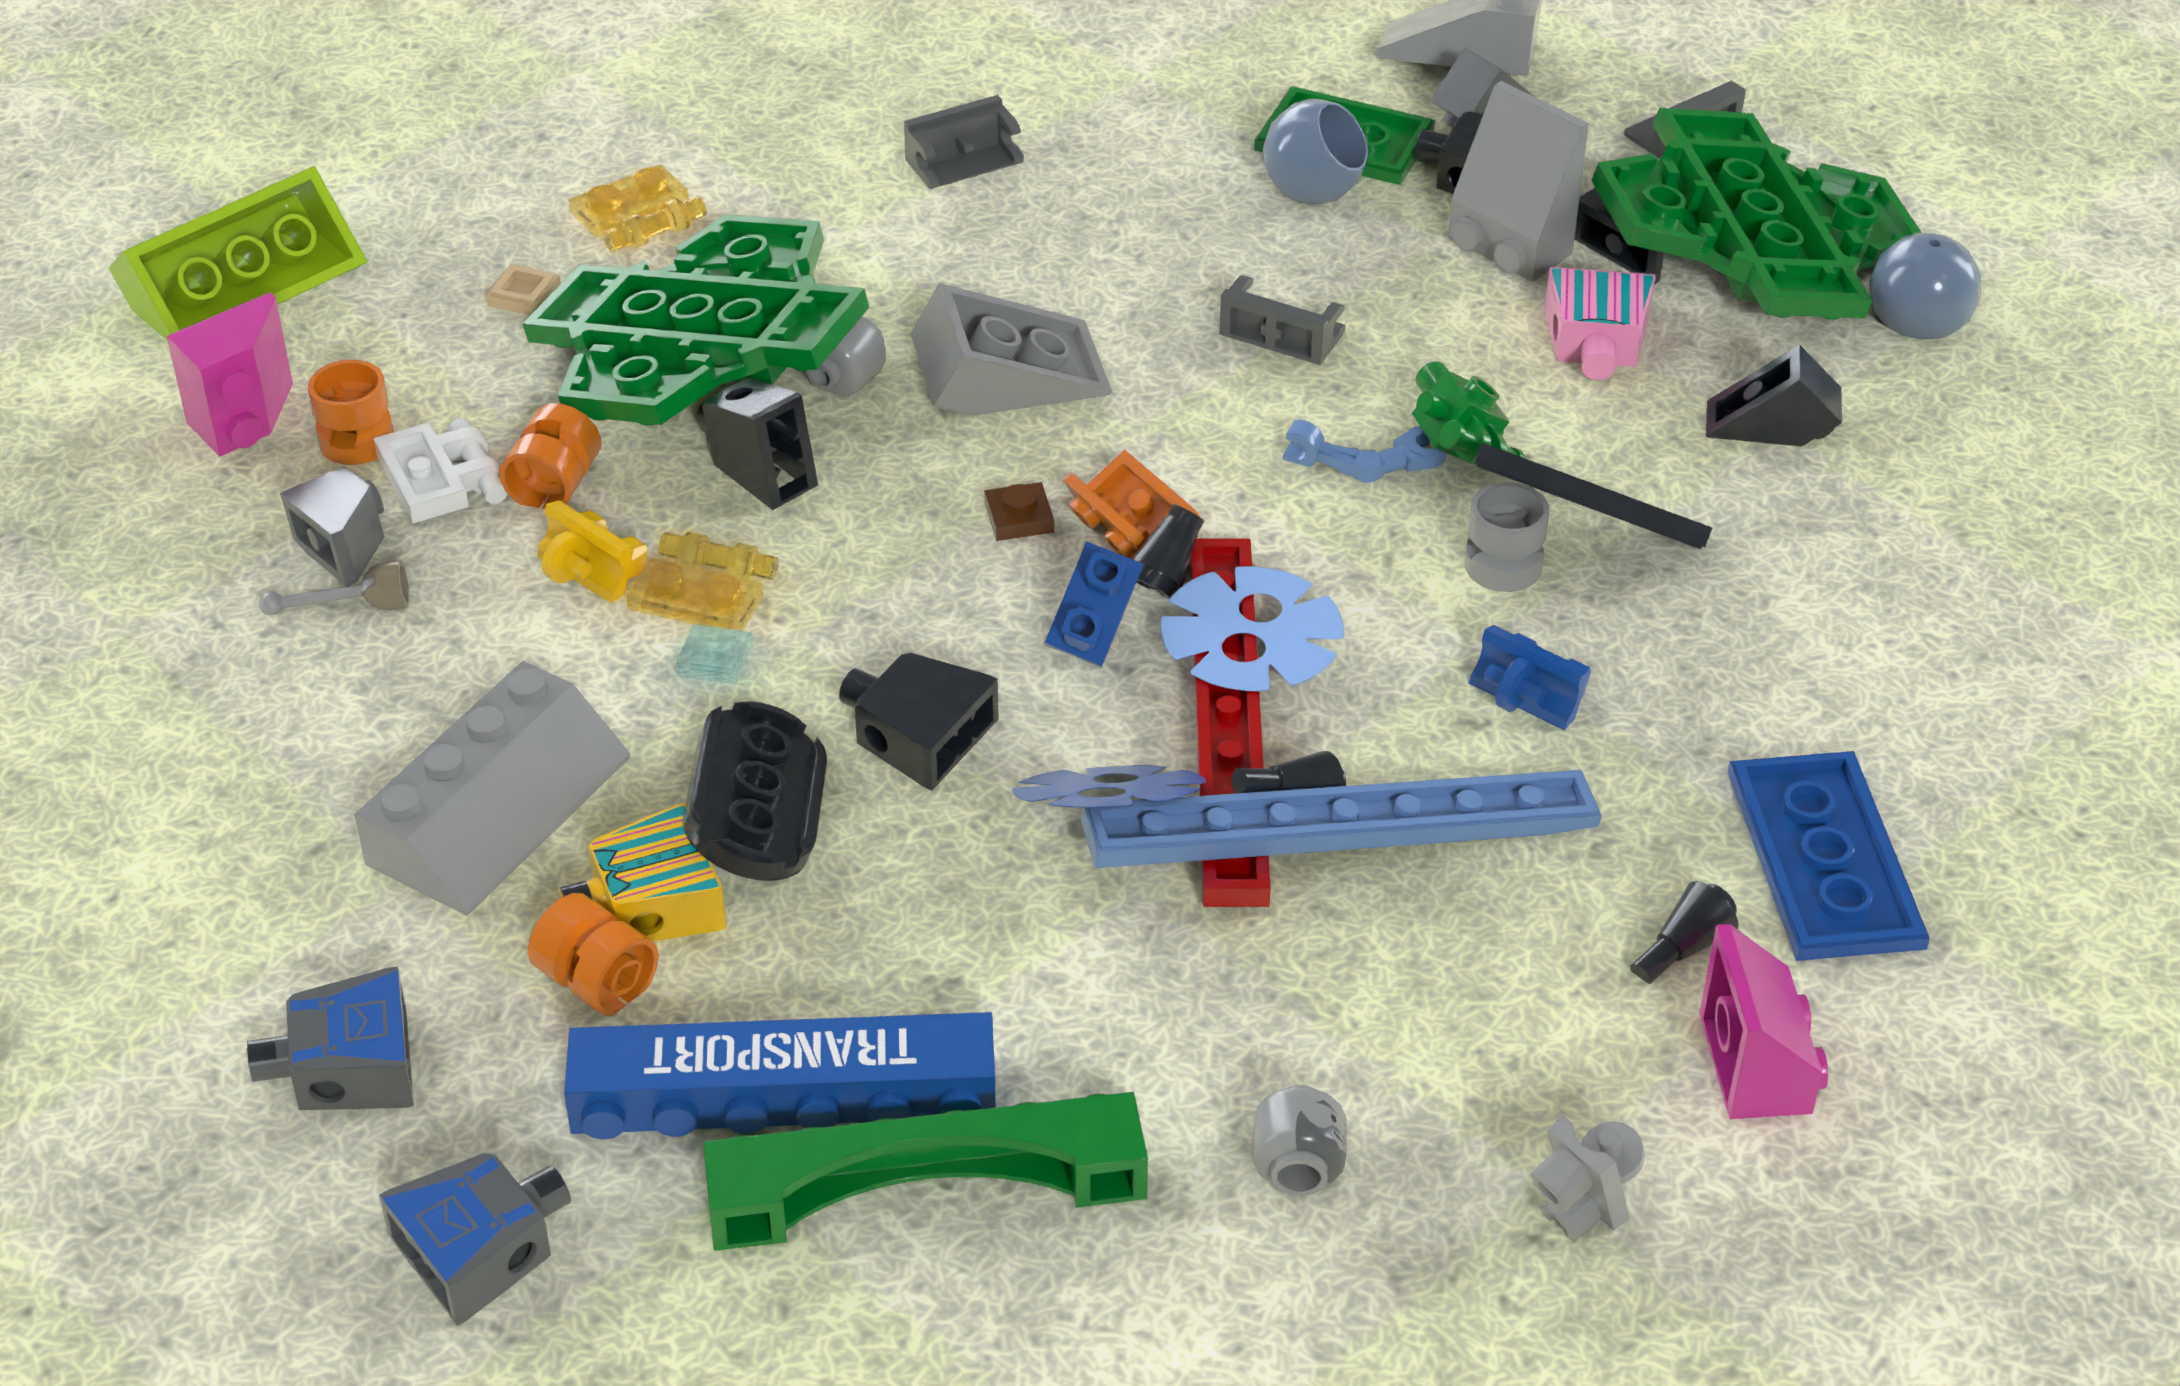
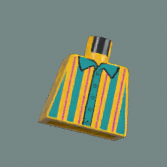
M685 803L674 805L594 838L588 845L592 879L558 888L560 898L571 893L585 894L616 916L617 921H624L651 941L727 929L723 887L712 863L692 846L683 828Z

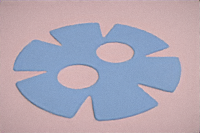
M1236 567V591H1233L1215 572L1201 575L1185 584L1169 599L1170 603L1198 616L1161 617L1162 640L1174 660H1179L1209 651L1190 673L1208 683L1234 690L1268 691L1270 689L1269 665H1272L1290 685L1294 686L1305 682L1323 671L1336 657V653L1306 639L1344 638L1341 614L1329 596L1294 604L1312 586V583L1297 575L1265 567ZM1267 594L1276 598L1281 603L1282 612L1272 621L1254 622L1246 619L1240 613L1239 604L1242 599L1249 595ZM1249 633L1259 637L1265 643L1266 650L1263 656L1255 661L1237 662L1228 658L1223 653L1222 643L1233 634Z

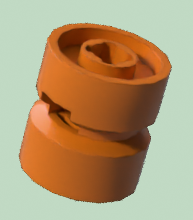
M357 359L340 360L318 369L309 379L308 393L312 413L316 419L315 428L318 444L323 456L332 462L343 465H361L377 460L373 438L394 432L392 418L388 411L389 401L385 379L380 368L370 362Z
M546 404L537 409L499 468L500 481L506 493L520 505L539 509L548 494H550L541 508L544 510L547 503L558 500L567 505L601 450V436L596 425L584 413L564 404Z
M583 893L568 894L558 899L544 912L529 938L527 952L530 964L562 987L569 988L572 994L603 1016H614L626 1006L618 997L629 1004L647 990L656 973L659 959L655 943L624 921H617L616 916Z

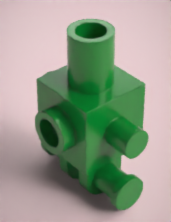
M1438 361L1430 362L1418 371L1416 384L1422 393L1417 399L1416 408L1412 415L1435 448L1476 465L1475 460L1482 443L1525 458L1521 450L1515 447H1507L1503 434L1505 427L1510 421L1496 403L1499 395L1490 384L1477 376H1472L1469 380L1450 372L1445 364Z

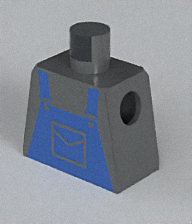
M398 966L294 993L286 1000L288 1035L247 1041V1057L252 1082L291 1077L299 1110L380 1109L414 1106L407 1010Z
M489 1153L477 1155L379 1194L388 1236L457 1326L469 1320L551 1256L544 1218L571 1203L568 1187L560 1173L552 1165H548L517 1182L495 1154Z

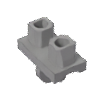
M1562 1116L1547 1129L1553 1153L1531 1173L1535 1187L1547 1199L1540 1206L1543 1216L1549 1221L1556 1219L1565 1229L1566 1236L1572 1242H1575L1587 1233L1600 1219L1613 1230L1630 1219L1621 1184L1637 1176L1643 1167L1645 1152L1641 1137L1633 1128L1624 1123L1611 1121L1598 1124L1587 1132L1580 1143L1576 1138L1573 1123Z

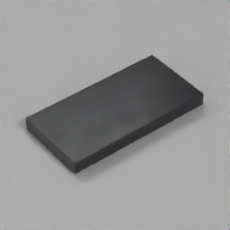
M1485 443L1481 444L1475 460L1479 468L1698 549L1706 547L1713 527Z

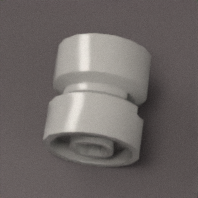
M1511 482L1490 484L1478 490L1471 502L1469 537L1467 539L1465 569L1469 577L1477 584L1493 591L1514 592L1524 590L1537 582L1542 574L1544 548L1542 545L1546 541L1549 520V504L1544 495L1532 487Z

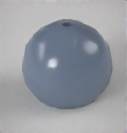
M1322 99L1301 101L1292 104L1271 123L1263 146L1264 163L1268 175L1275 186L1286 197L1310 205L1329 203L1339 200L1360 181L1368 157L1367 142L1363 130L1355 117L1341 105Z
M1915 233L1904 236L1884 251L1876 263L1869 282L1870 297L1873 300L1872 306L1878 318L1889 329L1903 336L1916 339H1939L1953 334L1970 321L1981 295V274L1969 250L1960 242L1948 236L1934 233Z

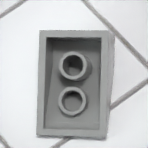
M1542 0L1446 1L1390 21L1377 48L1376 58L1452 67L1463 49L1467 48L1499 67L1507 74L1528 76L1537 43Z
M1503 81L1495 84L1452 196L1448 238L1454 241L1461 249L1466 251L1472 250L1497 263L1502 270L1508 273H1516L1532 282L1548 272L1550 267H1555L1572 255L1589 123Z
M939 283L911 332L912 341L933 405L946 412L955 411L976 416L1108 396L1112 393L1086 321L1083 319Z

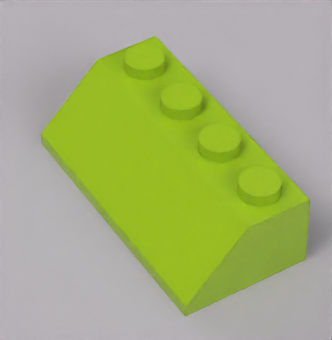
M312 166L124 250L108 269L132 311L167 340L166 336L269 292L276 297L278 305L366 264L368 261L315 166Z

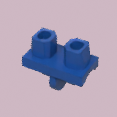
M1086 541L1045 640V646L1102 667L1143 569V564Z
M1492 625L1484 630L1481 654L1477 665L1471 673L1468 684L1495 696L1496 705L1507 712H1513L1519 708L1565 730L1575 720L1580 701L1588 685L1591 670L1589 666L1572 658L1566 660L1539 647L1536 641L1520 633L1514 635Z

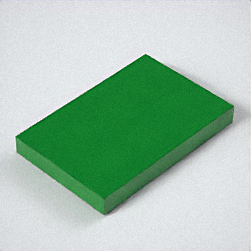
M1290 86L1256 136L1254 150L1263 152V146L1271 123L1292 104L1301 101L1322 99L1337 103L1346 108L1355 117L1363 130L1367 142L1368 157L1362 176L1401 185L1416 162L1415 147L1420 132L1423 129L1434 131L1435 120Z

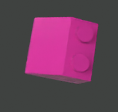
M269 292L166 336L186 423L219 457L238 448H248L259 439L272 433L293 385L277 301L273 294Z
M1731 924L1716 925L1699 1014L1729 1119L1813 1114L1818 1090L1825 1089L1828 1084V1063L1824 1049L1822 1047H1814L1810 1035L1811 1010L1807 996L1805 994H1797L1790 969L1786 964Z

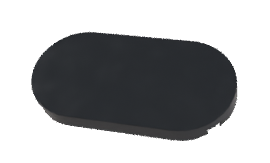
M755 701L735 702L732 710L722 711V706L708 714L698 738L684 809L683 828L692 846L704 858L717 867L740 877L761 881H775L792 877L806 866L816 842L827 766V753L818 737H816L813 743L811 738L804 733L807 725L788 711Z

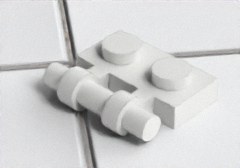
M459 418L452 421L448 427V432L439 435L435 434L428 422L373 438L376 456L412 524L468 508L467 492L472 490L477 493L482 492L486 501L491 504L500 503L507 496L500 481L499 462L487 455L488 444L482 432L475 427H471L466 419ZM458 460L460 463L453 465L451 461Z

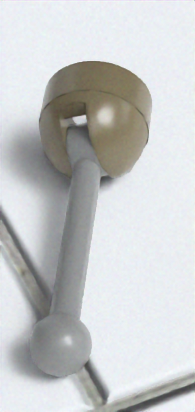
M401 560L388 561L372 566L363 576L361 584L280 596L276 592H267L261 596L259 607L264 614L275 615L280 613L283 608L363 596L371 606L377 609L408 608L409 584L403 562Z

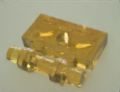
M661 164L643 168L636 172V174L607 185L596 186L588 192L569 199L570 212L595 237L603 235L605 245L611 252L629 245L633 249L649 243L650 237L670 229L677 233L689 228L691 221L704 217L707 214L703 199L700 196L688 199V189Z
M688 531L682 536L664 532L659 541V554L675 558L674 562L650 558L626 595L627 606L629 610L741 635L764 597L763 584L748 579L750 576L773 580L778 571L779 560L775 556L759 553L758 548L754 545L738 542L734 547L709 542L708 536L705 534ZM702 564L724 569L725 572L720 574L698 568Z

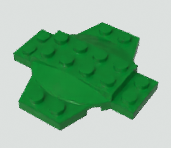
M1659 108L1653 127L1666 147L1663 156L1658 160L1649 153L1598 162L1591 180L1628 245L1704 262L1724 274L1738 299L1759 303L1766 315H1773L1779 318L1812 316L1829 320H1837L1839 318L1865 319L1873 300L1857 277L1858 271L1875 267L1880 255L1902 237L1922 233L1886 178L1824 163L1820 164L1818 171L1816 168H1806L1805 171L1800 170L1787 162L1791 151L1772 143L1753 113Z
M725 214L676 246L677 256L674 262L667 267L649 270L646 261L627 268L580 264L525 320L523 327L529 343L549 344L558 348H575L577 355L573 356L557 395L560 404L574 407L596 421L616 420L652 426L664 424L720 384L752 378L773 385L787 367L797 371L817 370L870 307L865 288L815 284L813 273L824 242L819 221Z

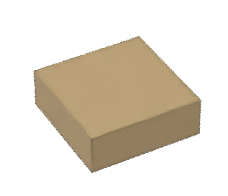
M510 264L486 294L487 306L531 315L561 284L560 275Z

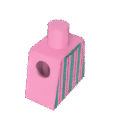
M1550 267L1545 315L1557 361L1581 363L1583 374L1592 380H1605L1615 372L1616 366L1636 367L1650 319L1655 274Z

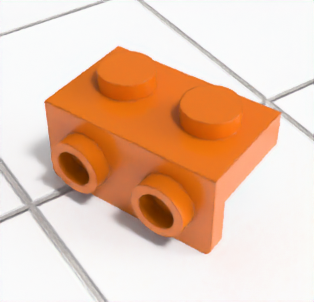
M1125 449L1087 485L1072 472L1063 479V482L1074 497L1068 504L1072 512L1090 530L1101 524L1108 530L1103 535L1108 544L1117 554L1127 558H1131L1167 516L1173 504L1181 506L1200 517L1197 510Z

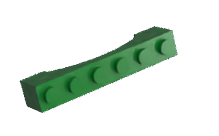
M1134 1092L1108 1095L1093 1094L1082 1098L1039 1103L1023 1102L1013 1106L970 1111L953 1110L944 1114L901 1119L884 1118L866 1123L823 1128L808 1127L797 1131L754 1136L737 1135L728 1139L703 1141L714 1251L787 1242L786 1230L827 1206L874 1189L925 1179L982 1177L1026 1182L1074 1196L1076 1208L1147 1199L1148 1155Z

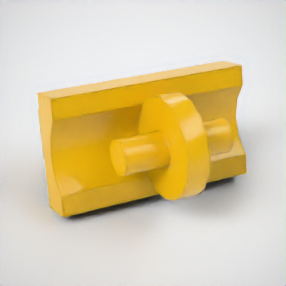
M560 500L546 504L545 515L548 520V529L545 537L538 545L537 557L542 559L544 575L558 584L567 583L573 579L609 603H613L623 596L626 592L628 580L644 572L648 551L647 545L633 536L621 539L609 531L605 519L591 510L579 513Z

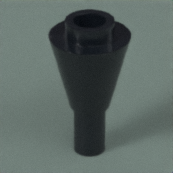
M1321 751L1270 766L1268 769L1237 768L1232 774L1231 784L1235 793L1346 786V776L1337 757L1329 751Z
M1699 881L1690 882L1657 935V941L1630 965L1631 972L1650 985L1675 961H1681L1711 946L1716 925L1731 924L1738 929L1737 907L1732 897L1716 884L1707 885Z

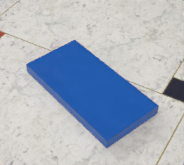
M1854 751L1729 762L1727 773L1796 961L1927 950L1930 937Z

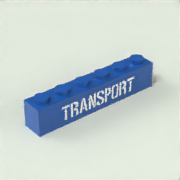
M992 1012L569 1028L564 1096L570 1133L587 1134L592 1138L602 1140L615 1138L622 1132L658 1131L666 1136L679 1137L691 1133L694 1129L729 1128L737 1133L752 1134L771 1126L800 1125L803 1128L832 1127L836 1124L873 1122L884 1118L901 1119L944 1114L953 1110L970 1111L996 1108Z

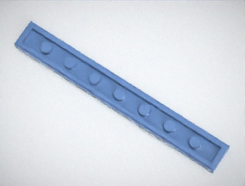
M1582 770L1179 797L1161 802L1135 800L1132 806L1083 808L1081 823L1094 867L1107 868L1541 836L1598 827L1602 815Z

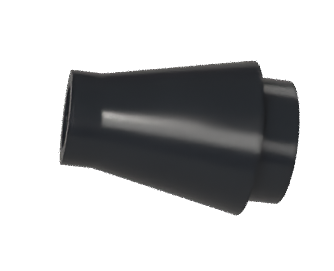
M1173 504L1167 516L1130 558L1143 564L1137 584L1147 589H1155L1168 599L1171 598L1176 587H1183L1196 540L1205 521L1191 511Z

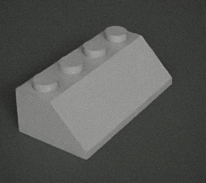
M522 661L354 814L364 863L366 866L468 916L630 759V753L573 683Z

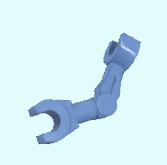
M1295 419L1286 433V440L1291 442L1283 454L1282 460L1311 467L1317 461L1336 469L1344 475L1353 476L1360 482L1370 483L1383 478L1384 474L1402 468L1407 472L1437 468L1445 462L1447 453L1435 447L1430 449L1423 448L1430 444V440L1420 426L1411 428L1408 432L1395 439L1392 448L1376 452L1374 449L1360 451L1325 442L1321 430L1314 424L1306 420Z

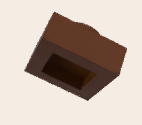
M1042 482L1025 485L1015 484L1009 487L984 490L985 506L996 541L1054 533V517Z

